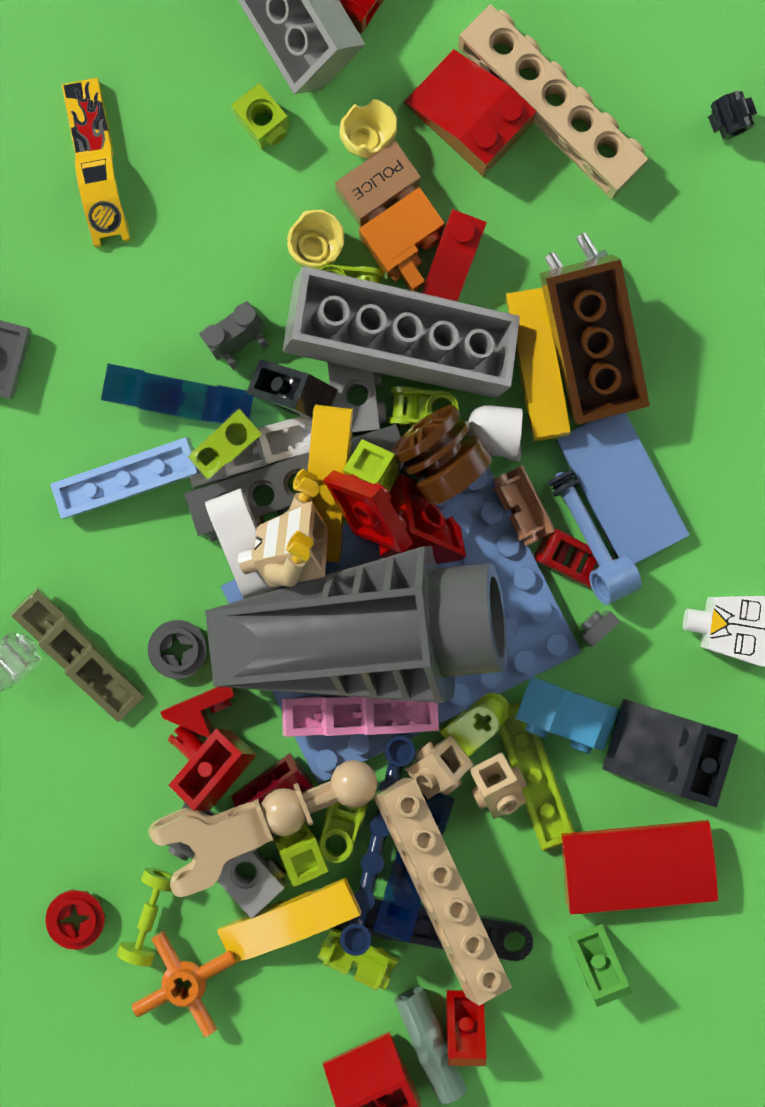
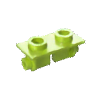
M332 927L320 947L321 950L317 958L323 960V965L344 975L348 974L351 965L356 966L357 970L353 978L354 980L373 988L375 991L378 988L385 991L391 978L389 975L399 959L389 955L381 948L372 946L362 955H350L341 946L340 935L342 931Z

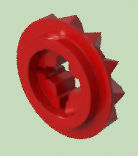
M71 889L59 894L50 903L45 917L46 929L52 940L61 947L71 950L83 949L93 944L104 930L106 914L103 912L100 900L94 898L88 891ZM74 905L79 915L90 916L80 923L78 931L75 928L74 922L61 921L72 914Z

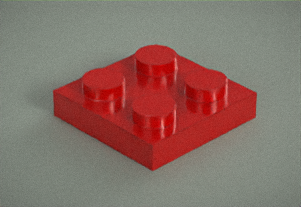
M335 470L323 479L355 535L400 553L405 552L413 544L406 531V522L396 513L390 502L392 499L390 493L381 484H372L359 479L353 474L349 476Z

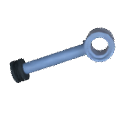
M574 470L560 472L547 484L549 487L553 486L551 490H555L553 492L554 497L562 495L599 565V568L591 571L589 575L592 590L598 600L604 605H609L640 590L642 581L635 564L625 556L615 560L610 556L575 490L580 481L579 479L574 480L577 477H573L575 474Z

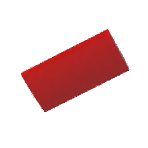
M708 820L561 833L565 899L570 915L718 901L715 855L711 827Z

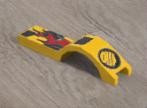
M98 78L62 84L75 151L77 182L93 245L95 248L102 247L101 238L120 234L123 242L131 241L128 223L121 205L113 166L114 151L100 81Z

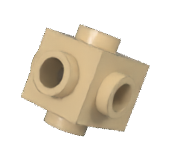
M452 735L436 745L429 741L415 751L414 757L416 760L405 770L412 779H416L420 790L429 799L440 792L446 796L454 791L462 783L460 778L474 764Z
M502 752L469 769L476 784V787L470 790L479 808L488 807L493 819L501 815L511 814L519 806L527 803L521 790L527 784L517 766L510 768Z

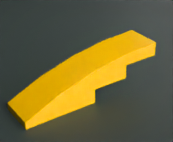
M536 288L507 293L506 304L508 313L520 316L515 352L533 440L535 442L570 436L571 432L563 385L543 289Z
M315 405L308 471L317 475L319 493L316 497L312 498V502L329 527L326 561L339 563L342 556L343 522L345 517L323 479L333 470L344 474L343 469L351 457L353 409Z
M345 877L316 891L312 889L290 900H281L263 908L252 919L247 915L218 928L217 932L226 952L230 950L237 963L330 929L360 916L362 911Z

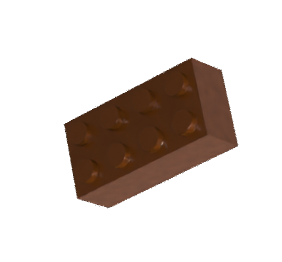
M608 255L539 273L569 414L578 425L649 407L650 403L621 259L614 255Z

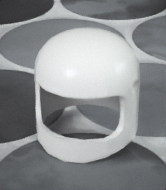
M493 405L477 407L469 417V430L466 433V438L477 436L492 456L506 457L509 461L519 462L521 460L522 408Z

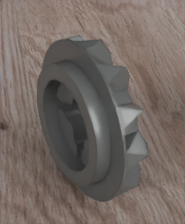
M168 621L160 625L149 639V660L155 670L165 677L172 679L186 678L197 672L205 661L207 642L200 629L188 621ZM173 633L176 634V639H179L180 644H192L193 648L183 652L182 665H180V660H177L175 654H163L164 650H168L174 644L173 640L175 638Z

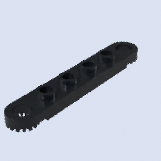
M374 896L375 904L368 912L365 925L371 936L444 949L423 904ZM479 915L498 958L509 961L526 959L525 957L530 954L533 948V938L530 930L524 924L517 921ZM351 920L334 926V928L343 930L346 926L350 925ZM515 931L520 932L525 938L524 945L516 951L507 949L504 946L507 934Z

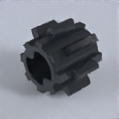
M734 91L714 100L710 105L712 114L708 116L711 127L714 133L720 131L723 139L743 134L755 125L753 116L757 114V110L752 97L745 99L743 91Z

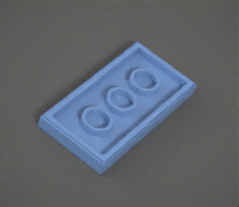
M626 413L590 421L571 431L570 436L560 437L555 440L570 469L574 470V476H577L575 479H579V487L617 559L625 556L635 564L689 536Z

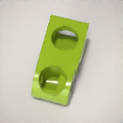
M238 409L204 440L188 458L208 480L226 463H230L254 442L261 433L246 415Z

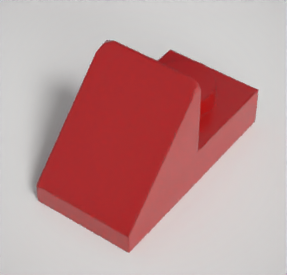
M216 687L160 711L162 718L169 722L209 737L214 732V729L205 709L209 707L211 712L215 713L231 706L230 698L236 696L238 692L236 688Z
M447 990L448 1066H486L484 1003L479 1006L466 998L463 990Z

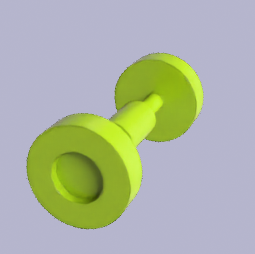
M156 868L144 869L141 881L152 887L153 891L150 901L144 904L137 925L140 931L136 943L121 942L116 955L121 960L142 967L152 965L156 953L149 947L144 946L143 943L147 932L152 930L159 909V905L156 903L160 891L172 892L170 887L172 873Z

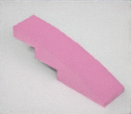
M351 696L282 698L283 736L376 735L439 731L438 703Z

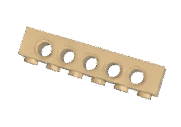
M490 4L459 35L458 49L468 59L508 84L537 111L533 123L611 200L642 170L648 158L644 155L645 150L641 144L633 138L628 139L618 130L619 125L617 121L606 112L602 114L592 104L593 99L589 93L582 87L578 86L576 88L567 79L565 70L557 62H549L540 53L541 49L538 43L528 35L524 37L515 28L513 19L505 11H498ZM497 44H505L511 49V52L501 55L493 47ZM523 69H530L536 73L537 78L525 80L520 76L519 72ZM550 94L558 95L562 99L563 104L552 106L546 101L545 97ZM578 119L583 120L587 123L589 130L578 132L572 127L571 122ZM608 145L614 150L615 156L605 158L599 154L597 147Z
M403 778L377 791L373 796L466 998L480 1006L512 988L416 779Z

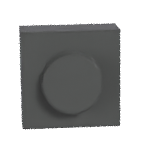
M596 610L581 624L584 630L579 634V637L588 646L594 647L620 621L611 611L605 610L600 614Z

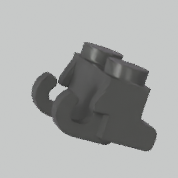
M247 300L238 305L234 312L216 325L206 327L199 333L217 361L224 357L233 371L239 368V366L232 357V354L256 339L263 350L270 347L260 333L266 327Z

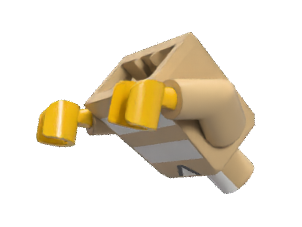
M301 469L294 479L293 489L301 493L295 494L289 510L260 524L256 528L254 548L238 554V564L242 572L247 575L259 571L268 586L292 587L298 582L325 577L329 527L312 502V498L316 497L319 493L317 475L305 469Z

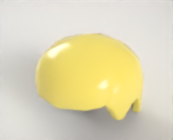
M376 99L362 107L354 104L340 122V139L348 152L367 159L393 143L397 132V117L390 106Z
M308 210L303 212L289 230L287 236L289 254L296 264L302 267L320 269L325 265L333 264L339 257L344 245L343 227L336 216L324 210Z

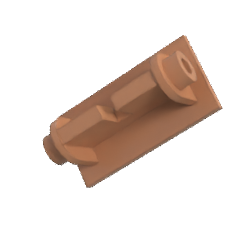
M523 465L493 479L495 484L493 490L497 492L505 510L510 508L513 514L509 518L519 536L517 537L519 541L523 540L526 546L555 532Z

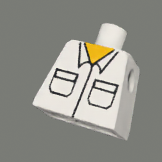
M765 596L708 597L705 611L685 610L683 630L702 633L701 648L749 664L765 667Z

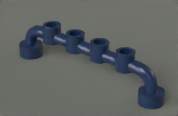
M396 736L387 743L385 757L389 763L385 779L380 783L378 791L399 781L402 767L408 765L413 760L415 746L407 737ZM379 808L369 825L372 834L368 851L361 859L363 872L359 889L354 893L362 912L360 916L351 919L350 925L346 926L340 935V943L343 950L353 956L364 954L371 944V935L365 925L368 912L375 904L374 886L377 874L384 866L382 852L386 836L390 834Z

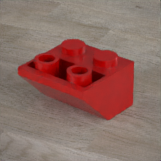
M390 1031L323 1062V1068L335 1107H421V1098Z

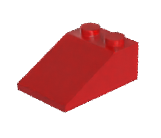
M455 49L446 56L404 101V104L482 177L533 125L537 112L512 87Z

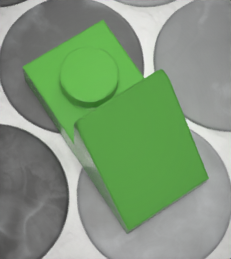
M602 924L568 937L586 985L590 989L597 1007L632 993Z

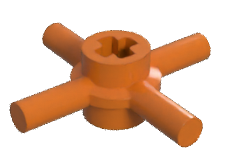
M164 931L156 934L151 940L167 970L162 978V988L131 1005L134 1014L139 1018L169 1001L179 1007H188L203 1036L211 1035L217 1030V1027L201 998L206 990L207 979L236 964L233 953L229 950L199 967L190 961H180ZM180 977L183 982L187 979L191 982L188 990H186L185 985L181 988L177 985Z

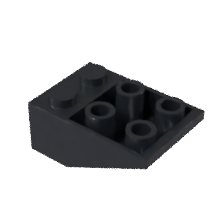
M623 699L602 769L717 808L738 735L724 729Z

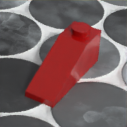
M452 209L422 294L458 302L484 234L486 221Z

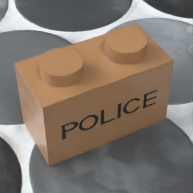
M394 141L336 181L335 190L357 224L362 227L419 188L421 176L397 142Z

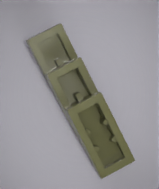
M38 587L11 612V617L38 641V645L65 669V674L117 722L125 717L145 697L97 644Z

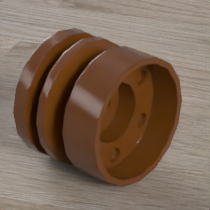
M454 405L442 407L416 422L397 441L391 450L395 454L397 462H404L402 469L406 474L410 475L421 471L415 479V486L431 505L443 503L465 490L487 470L492 462L491 453L479 437L470 436L464 438L469 430V424L466 420H458L460 412Z

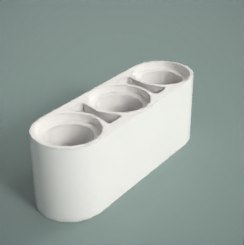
M240 488L206 501L205 505L243 598H250L281 588V586H268L259 571L247 575L244 574L238 564V554L254 548L257 528L242 489Z

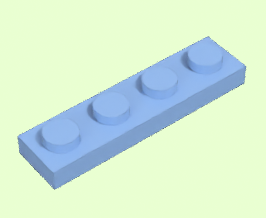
M185 437L51 483L61 519H68L200 474L201 472L188 458L194 451L190 438Z

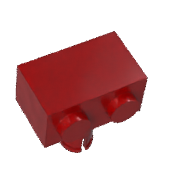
M179 726L174 730L178 736L175 737L171 734L168 742L175 746L189 761L168 786L193 811H210L254 760L257 754L232 730L216 728L208 739L202 743L190 730Z

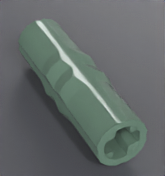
M415 987L401 993L395 998L396 1006L438 1102L445 1105L457 1101L467 1093V1087L458 1066H448L447 1040L424 988Z

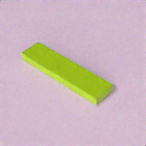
M521 700L510 704V715L500 725L498 731L511 768L517 766L527 784L526 787L521 789L527 802L525 807L540 849L545 851L562 844L561 833H572L574 830L540 736L526 731L527 723L515 719L522 702Z

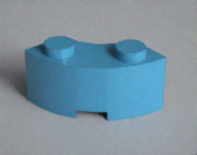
M531 677L515 719L527 723L525 730L544 738H546L548 732L571 739L569 746L590 754L592 748L605 749L619 709Z

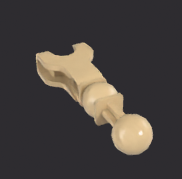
M357 760L345 761L335 769L331 781L301 793L300 787L296 783L293 784L295 791L287 788L276 789L268 794L261 804L259 799H256L253 802L239 805L213 816L204 815L198 810L193 811L192 809L183 808L153 822L148 829V833L156 845L164 846L181 842L189 845L195 852L192 861L175 871L170 881L173 894L177 897H184L213 886L219 879L222 868L228 860L273 841L272 834L278 836L293 835L302 828L306 819L309 826L313 825L310 813L337 802L348 807L364 806L372 800L376 793L377 777L372 767L365 762Z

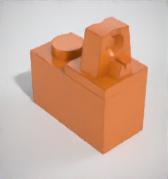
M419 187L360 227L359 238L379 267L385 271V276L388 279L391 277L395 282L401 278L409 290L415 292L425 285V280L416 268L422 264L418 257V249L422 247L426 251L436 245L441 240L440 234L444 231L445 223Z

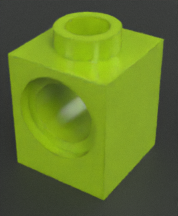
M260 82L231 105L234 117L261 150L268 145L271 147L277 145L286 137L288 133L286 130L290 128L288 116ZM267 113L272 116V120L267 125L259 126L254 123L255 117L259 114Z
M361 439L343 469L344 474L349 476L353 474L359 479L372 484L379 483L388 492H390L400 475L394 453Z
M303 824L302 828L293 835L276 836L273 838L283 868L293 887L328 872L318 843L307 824Z

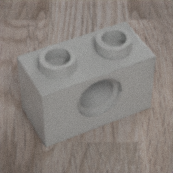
M327 362L330 385L338 389L332 407L353 409L352 436L364 435L380 430L379 424L386 423L384 401L377 402L375 387H382L381 373ZM353 388L364 389L368 394L367 401L360 406L350 404L347 400L350 390Z
M260 847L228 860L224 864L221 875L217 880L251 919L285 888L287 882L283 877L286 874L283 867L272 857L267 860L258 850ZM244 861L251 862L256 867L257 874L252 878H245L239 874L237 865Z

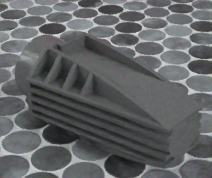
M432 546L416 548L331 573L322 578L297 583L292 587L280 588L205 611L213 686L444 703L454 697L455 676L504 672L507 664L505 609L501 585L494 564L489 562L438 568Z

